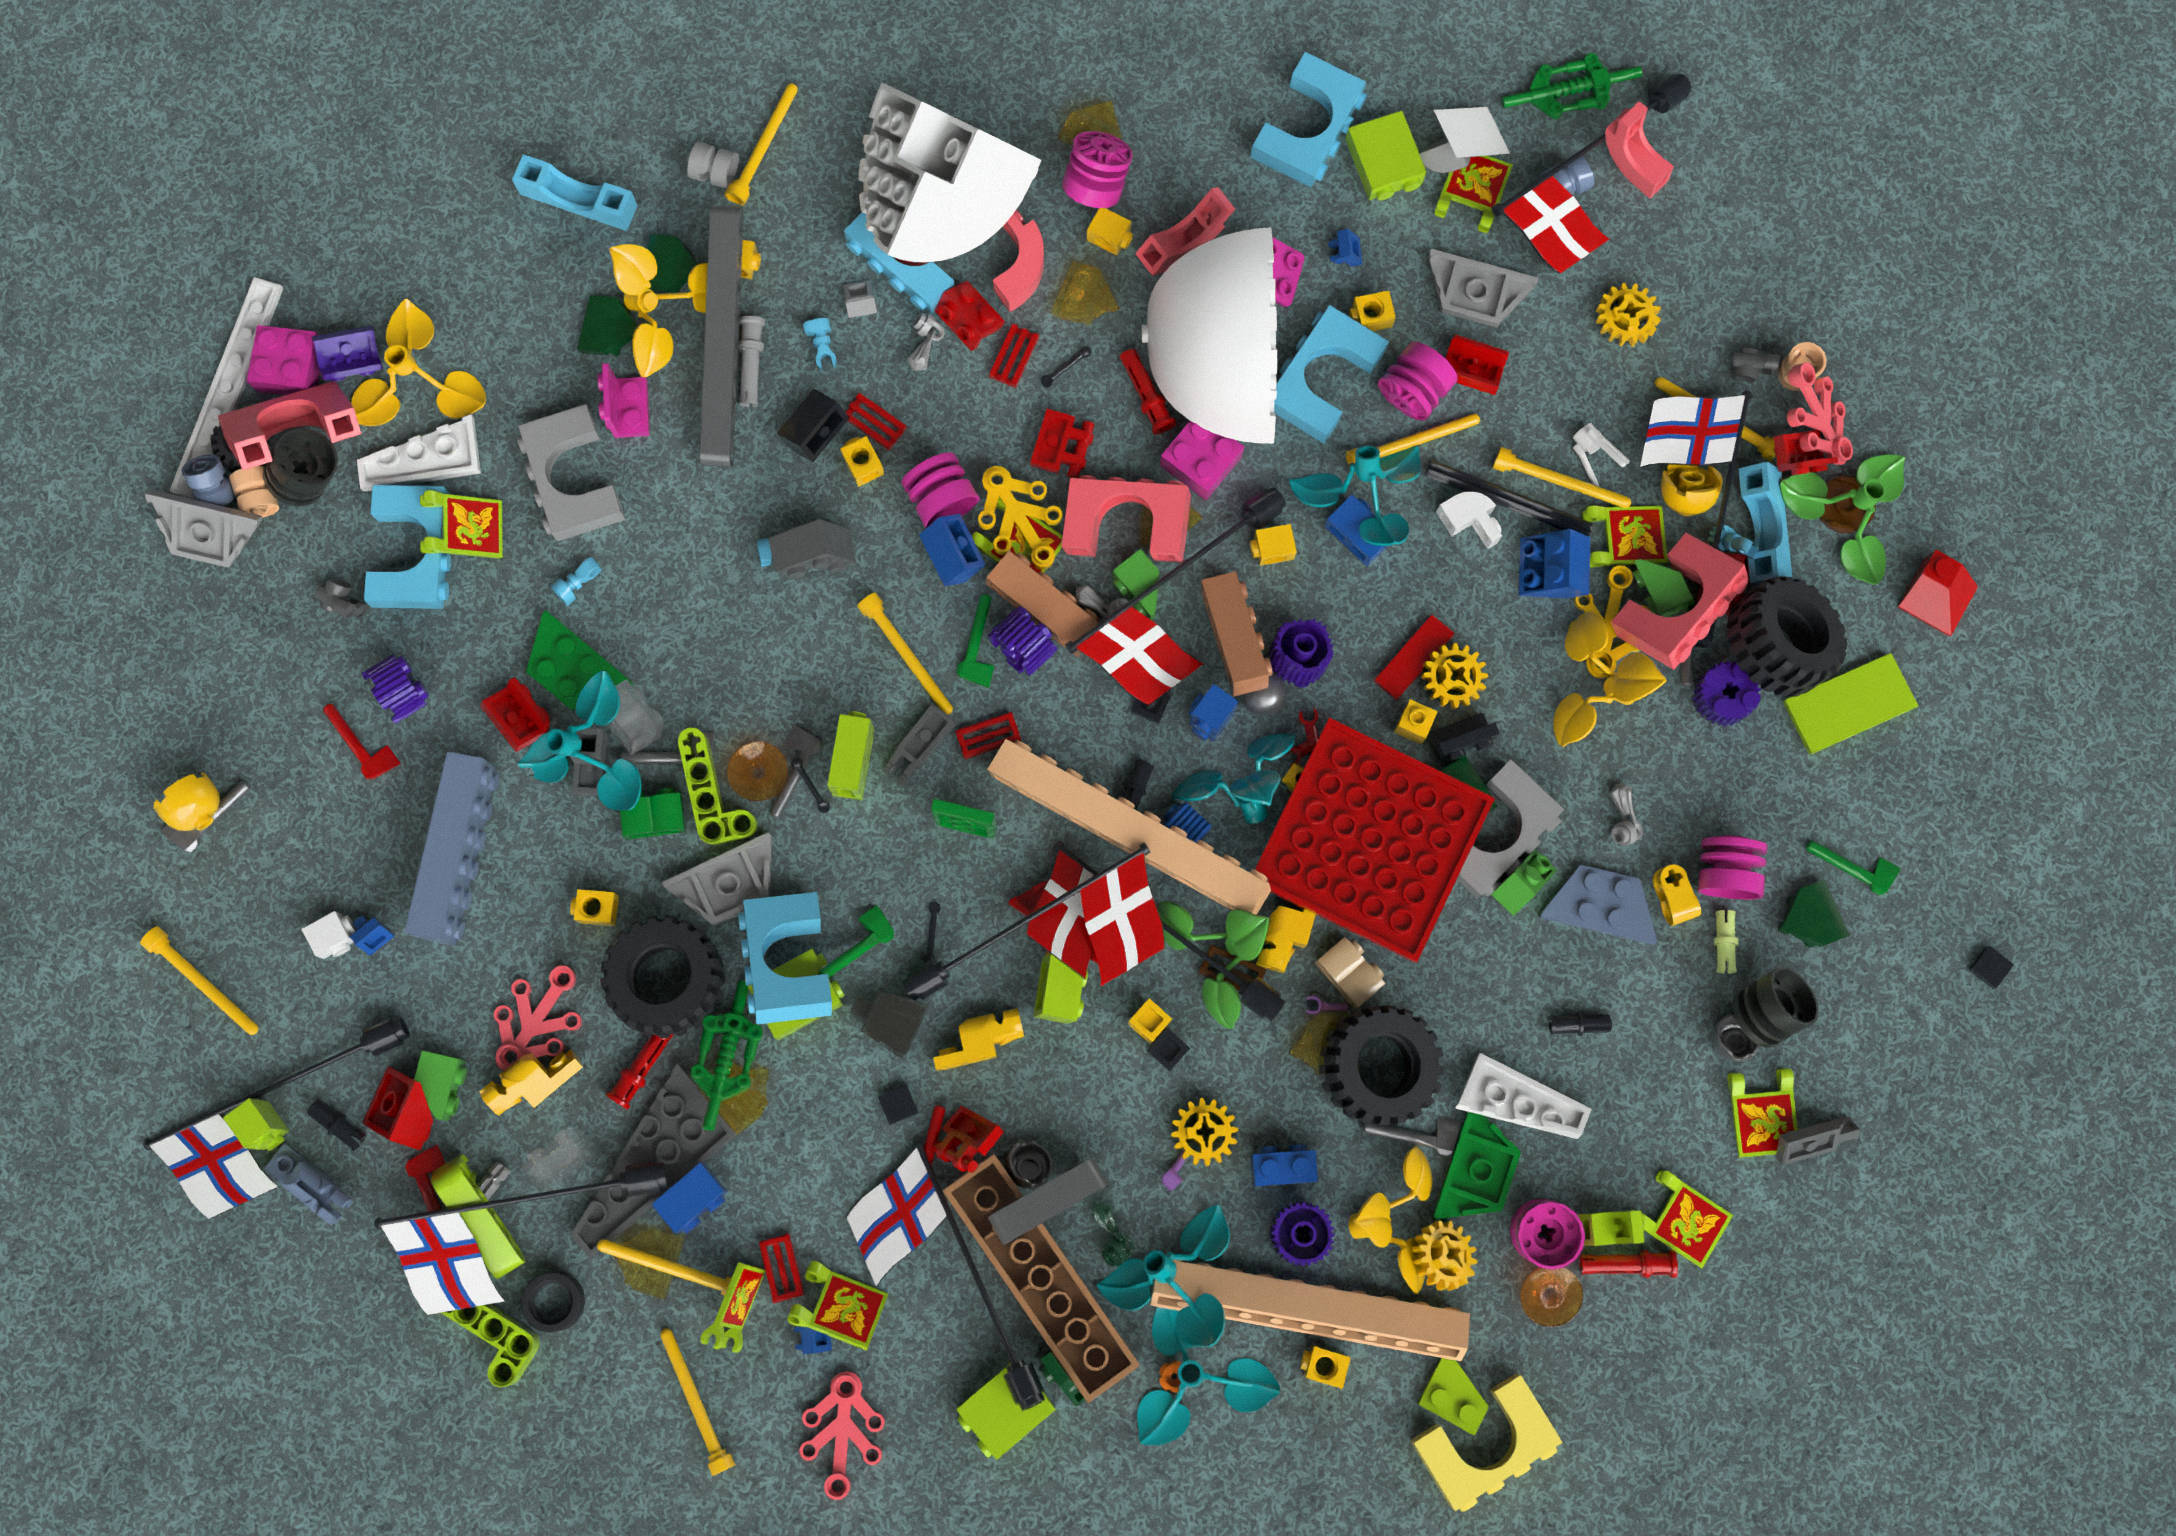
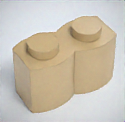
M1344 937L1320 957L1315 964L1347 1002L1356 1009L1385 985L1382 979L1384 973L1374 962L1369 964L1362 956L1364 950L1354 939L1349 941Z

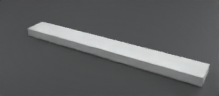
M256 277L253 278L171 485L170 491L172 493L194 499L192 489L188 487L181 469L188 461L195 457L213 454L210 439L211 435H213L214 427H219L217 415L234 411L238 406L247 383L257 325L269 326L283 291L281 285Z

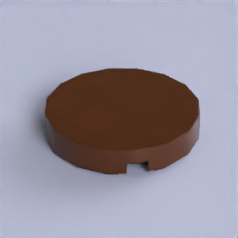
M1853 476L1835 477L1826 483L1828 494L1825 498H1832L1847 493L1852 489L1856 490L1861 485L1858 484L1856 477ZM1850 497L1832 504H1824L1825 512L1820 517V520L1830 530L1842 534H1852L1857 532L1866 510L1857 508L1853 503V498ZM1875 512L1871 514L1867 524L1873 519Z

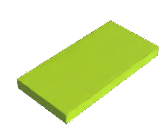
M1892 653L1824 682L1805 694L1803 693L1800 696L1791 697L1783 701L1809 755L1919 706Z

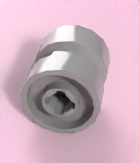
M697 141L692 148L688 161V178L705 183L710 179L712 185L727 189L729 183H733L738 170V153L722 148L716 151L715 146Z

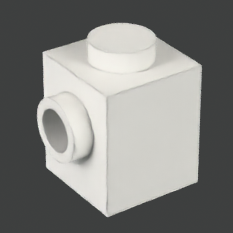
M334 911L301 930L314 955L325 959L330 955H333V957L340 956L351 949L349 945L354 942L350 936L356 931V927L348 915L343 916V914Z

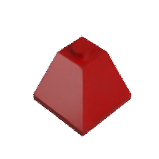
M1936 549L1924 558L1898 608L1950 637L1978 586L1962 563Z
M388 1066L362 1124L390 1141L421 1150L424 1142L430 1136L431 1126L434 1122L422 1085L397 1069Z

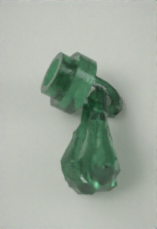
M1099 1202L1094 1205L1091 1215L1113 1239L1104 1246L1102 1257L1109 1266H1120L1133 1254L1135 1243L1128 1235L1122 1236L1110 1203ZM1126 1242H1128L1130 1245L1127 1250H1125L1127 1245Z

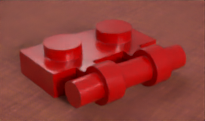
M1047 409L1030 466L1059 474L1061 464L1063 463L1070 466L1067 477L1079 478L1080 471L1084 470L1087 462L1085 459L1087 448L1092 445L1094 439L1092 432L1095 424L1090 421H1084L1081 430L1073 428L1075 416ZM1069 439L1077 442L1074 454L1065 452Z
M961 1105L942 1128L947 1136L942 1142L935 1141L932 1145V1151L944 1162L951 1161L958 1170L973 1173L978 1167V1163L973 1160V1156L977 1152L985 1156L1004 1131L994 1122ZM960 1143L963 1144L957 1151L956 1148L960 1145Z

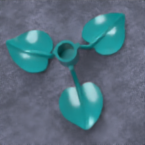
M1364 445L1356 450L1355 463H1350V470L1344 483L1336 475L1320 473L1300 479H1289V484L1294 495L1304 504L1312 507H1328L1339 501V494L1346 492L1354 473H1356L1361 481L1371 483L1374 514L1376 517L1366 519L1360 524V537L1372 545H1399L1407 540L1409 525L1406 519L1396 513L1381 516L1376 477L1378 476L1380 479L1386 477L1389 482L1396 484L1415 480L1421 472L1418 445L1380 458L1378 448Z
M601 670L595 674L578 696L576 714L580 719L587 721L577 726H568L567 731L553 729L549 733L543 734L533 743L527 754L517 764L521 769L531 768L534 771L533 778L539 781L556 783L563 779L569 770L567 756L584 760L607 772L599 779L597 794L601 803L612 810L631 811L637 804L641 794V777L637 767L628 760L618 759L610 768L608 765L579 752L582 742L576 734L577 731L590 728L593 722L599 726L608 725L618 714L620 708L619 693L607 672Z
M1270 734L1253 741L1247 748V754L1250 758H1256V772L1236 780L1230 787L1224 781H1221L1223 776L1220 771L1205 770L1191 775L1180 783L1172 794V800L1199 801L1212 796L1217 792L1218 788H1222L1233 800L1235 807H1241L1246 823L1255 824L1265 820L1268 817L1266 805H1271L1273 794L1280 783V775L1274 770H1261V763L1263 760L1272 761L1285 755L1296 741L1295 734Z
M1218 1204L1213 1205L1197 1215L1186 1226L1181 1235L1180 1246L1189 1254H1173L1168 1251L1165 1255L1159 1250H1153L1144 1257L1143 1261L1136 1258L1127 1260L1097 1284L1099 1291L1116 1307L1127 1311H1135L1149 1303L1152 1296L1150 1286L1154 1284L1155 1280L1159 1283H1168L1189 1305L1181 1309L1176 1316L1175 1331L1178 1337L1184 1343L1194 1347H1211L1215 1345L1222 1336L1225 1327L1224 1308L1217 1298L1208 1293L1201 1294L1193 1302L1174 1281L1177 1268L1173 1260H1195L1199 1256L1204 1261H1211L1225 1252L1230 1241V1230L1222 1208Z
M1157 1307L1152 1323L1154 1344L1165 1356H1174L1181 1351L1184 1362L1178 1369V1378L1181 1384L1174 1399L1167 1391L1155 1390L1146 1394L1139 1403L1137 1410L1139 1442L1143 1445L1159 1446L1181 1437L1190 1424L1191 1414L1187 1407L1179 1404V1401L1187 1387H1198L1203 1383L1204 1379L1228 1384L1225 1388L1226 1401L1233 1409L1243 1413L1255 1412L1264 1407L1280 1394V1386L1270 1370L1261 1363L1248 1358L1232 1361L1228 1366V1378L1205 1373L1202 1365L1197 1361L1189 1359L1186 1348H1194V1346L1184 1343L1175 1331V1319L1179 1310Z

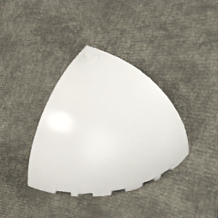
M881 82L869 115L870 118L874 119L869 135H864L863 138L866 156L865 159L860 160L859 180L864 182V192L859 195L861 211L866 214V228L874 234L875 238L873 241L889 256L912 262H934L954 258L981 245L1008 221L1023 200L1032 180L1036 177L1041 160Z
M1271 228L1251 229L1224 235L1194 248L1179 258L1163 273L1156 283L1148 303L1147 325H1142L1141 330L1142 343H1148V356L1153 377L1160 391L1178 412L1193 423H1197L1200 427L1226 438L1244 442L1274 444L1276 420L1274 399L1277 397V316Z

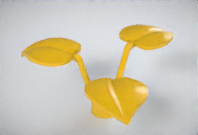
M615 245L610 247L609 251L612 257L615 281L619 289L625 293L624 304L627 309L637 311L638 317L644 318L650 323V325L644 323L638 325L632 340L637 370L641 377H648L663 368L670 361L674 345L669 331L665 328H657V322L647 313L656 308L659 299L693 297L694 309L698 312L706 313L708 263H700L692 268L688 276V286L691 292L657 294L648 289L651 287L649 280L653 279L657 273V263L653 254L648 249L638 245Z
M406 298L394 311L386 330V342L389 348L385 351L384 359L390 366L387 369V373L390 376V388L381 379H369L364 381L352 396L351 404L354 407L359 425L379 426L391 421L397 415L401 405L399 399L393 395L396 391L395 374L405 376L413 371L441 389L437 395L436 403L439 410L449 418H463L480 410L486 404L485 390L473 375L464 371H453L447 375L445 385H443L416 365V361L411 355L412 349L420 350L430 343L434 335V325L426 313Z
M1584 612L1572 624L1566 635L1565 650L1571 659L1578 662L1584 661L1590 656V659L1609 675V678L1606 679L1603 685L1606 695L1590 696L1584 700L1580 694L1572 693L1559 703L1554 714L1553 728L1557 742L1561 747L1580 741L1593 730L1596 724L1597 713L1594 706L1590 705V703L1606 702L1610 704L1615 700L1624 705H1630L1634 701L1651 694L1667 682L1654 662L1643 653H1632L1625 657L1618 665L1617 673L1613 672L1599 660L1595 653L1602 651L1608 643V630L1603 620L1592 612Z
M1413 1146L1407 1152L1403 1162L1404 1179L1410 1188V1192L1390 1203L1384 1194L1374 1193L1366 1200L1358 1213L1351 1214L1349 1218V1231L1354 1239L1370 1238L1380 1248L1388 1246L1389 1243L1397 1244L1401 1248L1397 1258L1402 1276L1415 1294H1419L1425 1275L1419 1277L1418 1273L1422 1268L1420 1265L1413 1264V1261L1418 1259V1254L1412 1251V1248L1419 1246V1243L1414 1238H1408L1405 1242L1403 1239L1392 1237V1226L1390 1223L1391 1208L1415 1198V1196L1420 1201H1426L1432 1191L1433 1177L1429 1162L1421 1149Z

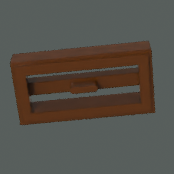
M1210 945L1207 955L1211 958L1213 954L1229 961L1236 958V955H1231L1229 952ZM1204 960L1198 973L1217 980L1218 974L1208 970L1207 967L1211 964ZM1242 960L1238 963V965L1258 973L1257 977L1263 980L1267 969L1247 960ZM1234 968L1230 970V972L1244 981L1248 978L1253 981L1255 980L1254 977ZM1224 977L1223 981L1230 982L1237 991L1240 990L1241 987L1239 985H1237L1232 980Z

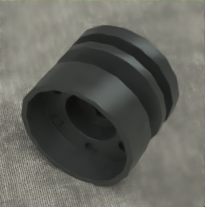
M305 428L289 430L280 436L271 451L273 461L265 463L263 480L273 497L284 504L297 507L310 505L320 499L337 470L338 456L335 447L327 437L317 431Z
M1777 967L1758 981H1754L1749 986L1739 990L1733 999V1011L1739 1026L1747 1037L1764 1048L1778 1045L1792 1034H1797L1811 1026L1818 1019V1002L1812 988L1801 975L1788 967Z

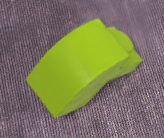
M1641 1210L1577 1214L1583 1224L1585 1233L1583 1246L1645 1243V1225L1642 1220Z

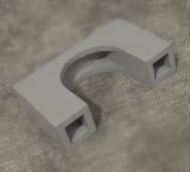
M587 404L518 426L521 436L517 437L518 445L522 454L527 453L530 462L525 464L530 480H535L538 490L533 492L538 507H544L546 517L542 518V522L547 535L552 534L558 542L626 520L618 494L613 485L581 495L563 494L552 485V467L562 453L569 449L600 440L593 415Z
M1512 760L1486 786L1513 812L1517 822L1516 838L1510 848L1497 853L1484 852L1472 846L1457 878V881L1476 899L1483 894L1488 898L1500 885L1496 880L1503 873L1509 876L1521 864L1517 858L1524 851L1529 855L1541 843L1538 839L1540 834L1544 830L1548 833L1552 832L1562 821L1558 816L1564 809Z

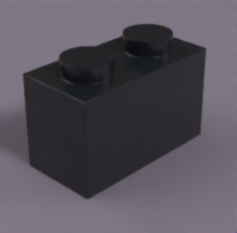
M813 389L777 434L792 451L814 462L850 417L837 401Z

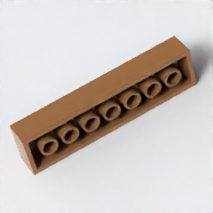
M995 1154L979 1164L975 1172H968L943 1190L952 1206L1087 1403H1090L1140 1366L1043 1223L1009 1243L1002 1245L987 1217L1023 1197V1194Z

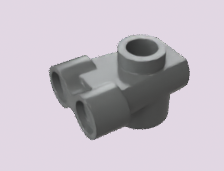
M1741 349V353L1734 354L1732 367L1735 370L1734 379L1756 382L1758 381L1759 373L1777 376L1780 355H1760L1757 349Z
M329 577L326 585H319L315 591V597L322 601L321 608L328 612L337 613L345 619H349L352 616L361 619L368 611V605L348 595L352 586L339 578Z

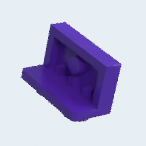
M372 326L312 337L318 369L323 380L341 381L346 376L355 374L371 375L376 370L383 369Z

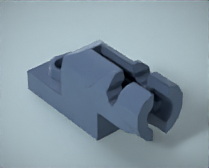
M287 1143L280 1147L264 1168L283 1183V1188L298 1198L301 1203L314 1211L329 1225L335 1224L343 1217L330 1205L331 1201L340 1208L344 1206L350 1208L352 1204V1199L334 1184L335 1180Z

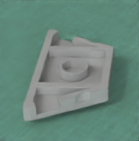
M1430 249L1428 255L1440 312L1496 328L1534 289L1539 280L1535 276L1435 249Z
M152 489L145 493L147 503L152 502L158 514V518L155 520L160 531L165 535V542L170 553L189 559L229 568L262 521L261 515Z
M767 832L663 881L662 884L713 926H716L737 916L738 912H744L743 900L770 897L772 836Z

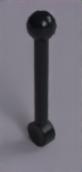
M1086 346L1082 347L1077 356L1052 375L1043 376L1041 379L1042 386L1050 387L1053 380L1082 358L1090 357L1091 349Z
M798 757L793 758L791 766L798 770L818 803V810L821 813H827L830 809L829 803L821 798L802 767L803 761Z
M937 902L929 905L931 920L927 954L923 958L924 963L932 958L935 959L933 949L937 914L941 910V906Z

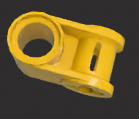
M1675 864L1668 865L1654 873L1652 878L1653 886L1661 903V910L1665 920L1670 926L1701 915L1700 903L1693 892L1687 873L1681 866ZM1673 876L1675 881L1667 884L1665 878Z

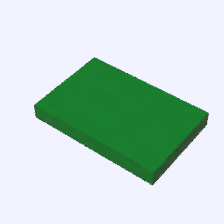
M933 799L931 811L937 826L985 838H995L997 825L994 813Z

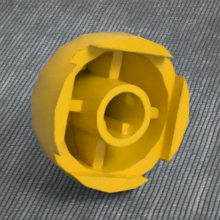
M1669 464L1667 471H1663L1661 494L1665 504L1680 515L1692 516L1708 511L1716 503L1721 491L1723 478L1721 473L1708 465L1706 470L1698 466Z
M201 772L202 777L197 778L195 774H191L176 781L163 791L166 798L161 803L156 799L153 809L169 827L178 831H190L193 829L203 830L212 824L214 820L212 817L218 810L220 797L216 786L206 773Z

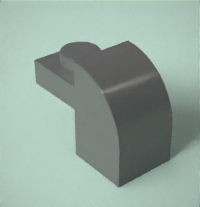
M587 728L577 731L576 734L582 742L579 752L609 766L610 746L605 730ZM570 756L574 762L571 793L574 796L598 797V782L606 774V771L584 760Z

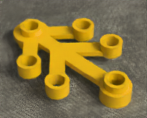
M1001 466L990 467L985 471L982 478L983 487L988 494L984 510L978 516L979 526L985 530L992 529L995 526L996 516L994 512L1000 497L1006 509L999 536L995 538L993 543L994 551L1000 555H1005L1010 551V537L1015 521L1032 549L1031 562L1033 566L1040 570L1050 568L1055 559L1054 550L1049 545L1041 542L1026 516L1044 520L1047 524L1054 526L1059 524L1062 519L1061 509L1057 506L1043 508L1016 501L1011 491L1028 494L1036 501L1044 499L1047 493L1045 483L1042 481L1028 483L1011 478L1007 469ZM994 476H1000L1003 482L996 485L991 479ZM1039 486L1043 489V493L1035 495L1032 489ZM1055 511L1059 518L1051 520L1048 518V513ZM988 515L993 521L990 524H984L981 519L983 516ZM1001 540L1006 541L1008 547L1004 550L999 549L997 542ZM1040 551H1046L1049 557L1046 560H1041L1037 554Z
M1622 565L1615 566L1607 575V584L1611 589L1604 618L1594 605L1593 596L1590 593L1585 595L1589 601L1586 606L1579 603L1580 596L1574 598V605L1577 609L1584 612H1592L1605 623L1608 630V643L1602 651L1595 654L1598 659L1604 660L1606 666L1613 672L1616 669V661L1631 652L1641 651L1627 642L1611 650L1612 641L1617 637L1611 621L1619 612L1623 590L1627 589L1633 580L1631 570ZM1614 576H1621L1623 584H1616L1613 579ZM1640 605L1645 609L1651 611L1649 607L1645 605ZM1575 620L1570 623V625H1569V627H1568V631H1569L1570 627L1572 626V624L1575 622ZM1590 656L1587 658L1586 667L1592 676L1596 678L1609 677L1607 673L1597 667L1590 659Z

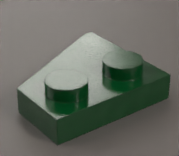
M1050 1349L1043 1354L1040 1359L1043 1364L1040 1365L1039 1369L1050 1384L1056 1381L1076 1407L1084 1402L1085 1398Z

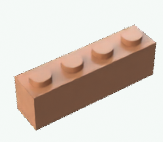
M1008 551L986 577L987 586L1013 607L1022 606L1031 616L1030 620L1036 625L1039 622L1045 625L1051 632V637L1063 647H1065L1067 642H1074L1099 624L1100 618L1089 609L1082 610L1076 605L1077 600L1065 590L1060 592L1053 586V580L1041 571L1036 573L1029 567L1031 563L1020 553L1014 555ZM1078 650L1073 653L1077 658L1082 654Z
M1236 571L1201 580L1202 597L1233 697L1268 688L1269 676L1273 675L1269 658L1264 659L1261 650H1264L1262 635L1260 632L1255 633L1253 624H1256V617L1253 607H1247L1245 599L1248 598L1245 582H1239Z

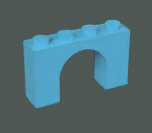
M1304 52L1292 74L1290 88L1322 104L1328 112L1330 125L1323 133L1315 137L1298 138L1265 122L1252 146L1250 158L1312 188L1316 180L1321 182L1328 169V165L1325 164L1328 157L1334 158L1341 145V141L1338 139L1341 133L1347 134L1348 128L1352 126L1354 118L1351 115L1355 109L1360 111L1367 97V94L1364 93L1366 81Z
M1329 305L1325 313L1320 311L1311 324V327L1314 328L1309 337L1305 334L1302 336L1295 348L1298 353L1293 360L1288 358L1282 366L1280 373L1283 375L1278 383H1276L1277 397L1274 399V413L1323 444H1325L1340 421L1342 411L1319 398L1309 389L1304 378V369L1313 359L1319 356L1337 355L1371 374L1386 352L1389 341Z
M373 485L370 514L378 522H412L419 524L425 528L428 537L442 539V507H422L420 505V495L427 490L443 494L450 493L444 486ZM426 553L415 567L402 572L366 571L364 601L373 608L443 609L444 600L449 598V585L445 582L446 571L451 569L450 554Z
M817 892L743 900L744 912H738L740 931L746 930L747 939H741L743 958L749 957L750 966L744 967L746 986L752 985L753 994L747 995L749 1014H756L757 1024L832 1016L828 974L796 978L784 977L773 972L763 959L767 949L774 942L782 938L821 933V917Z

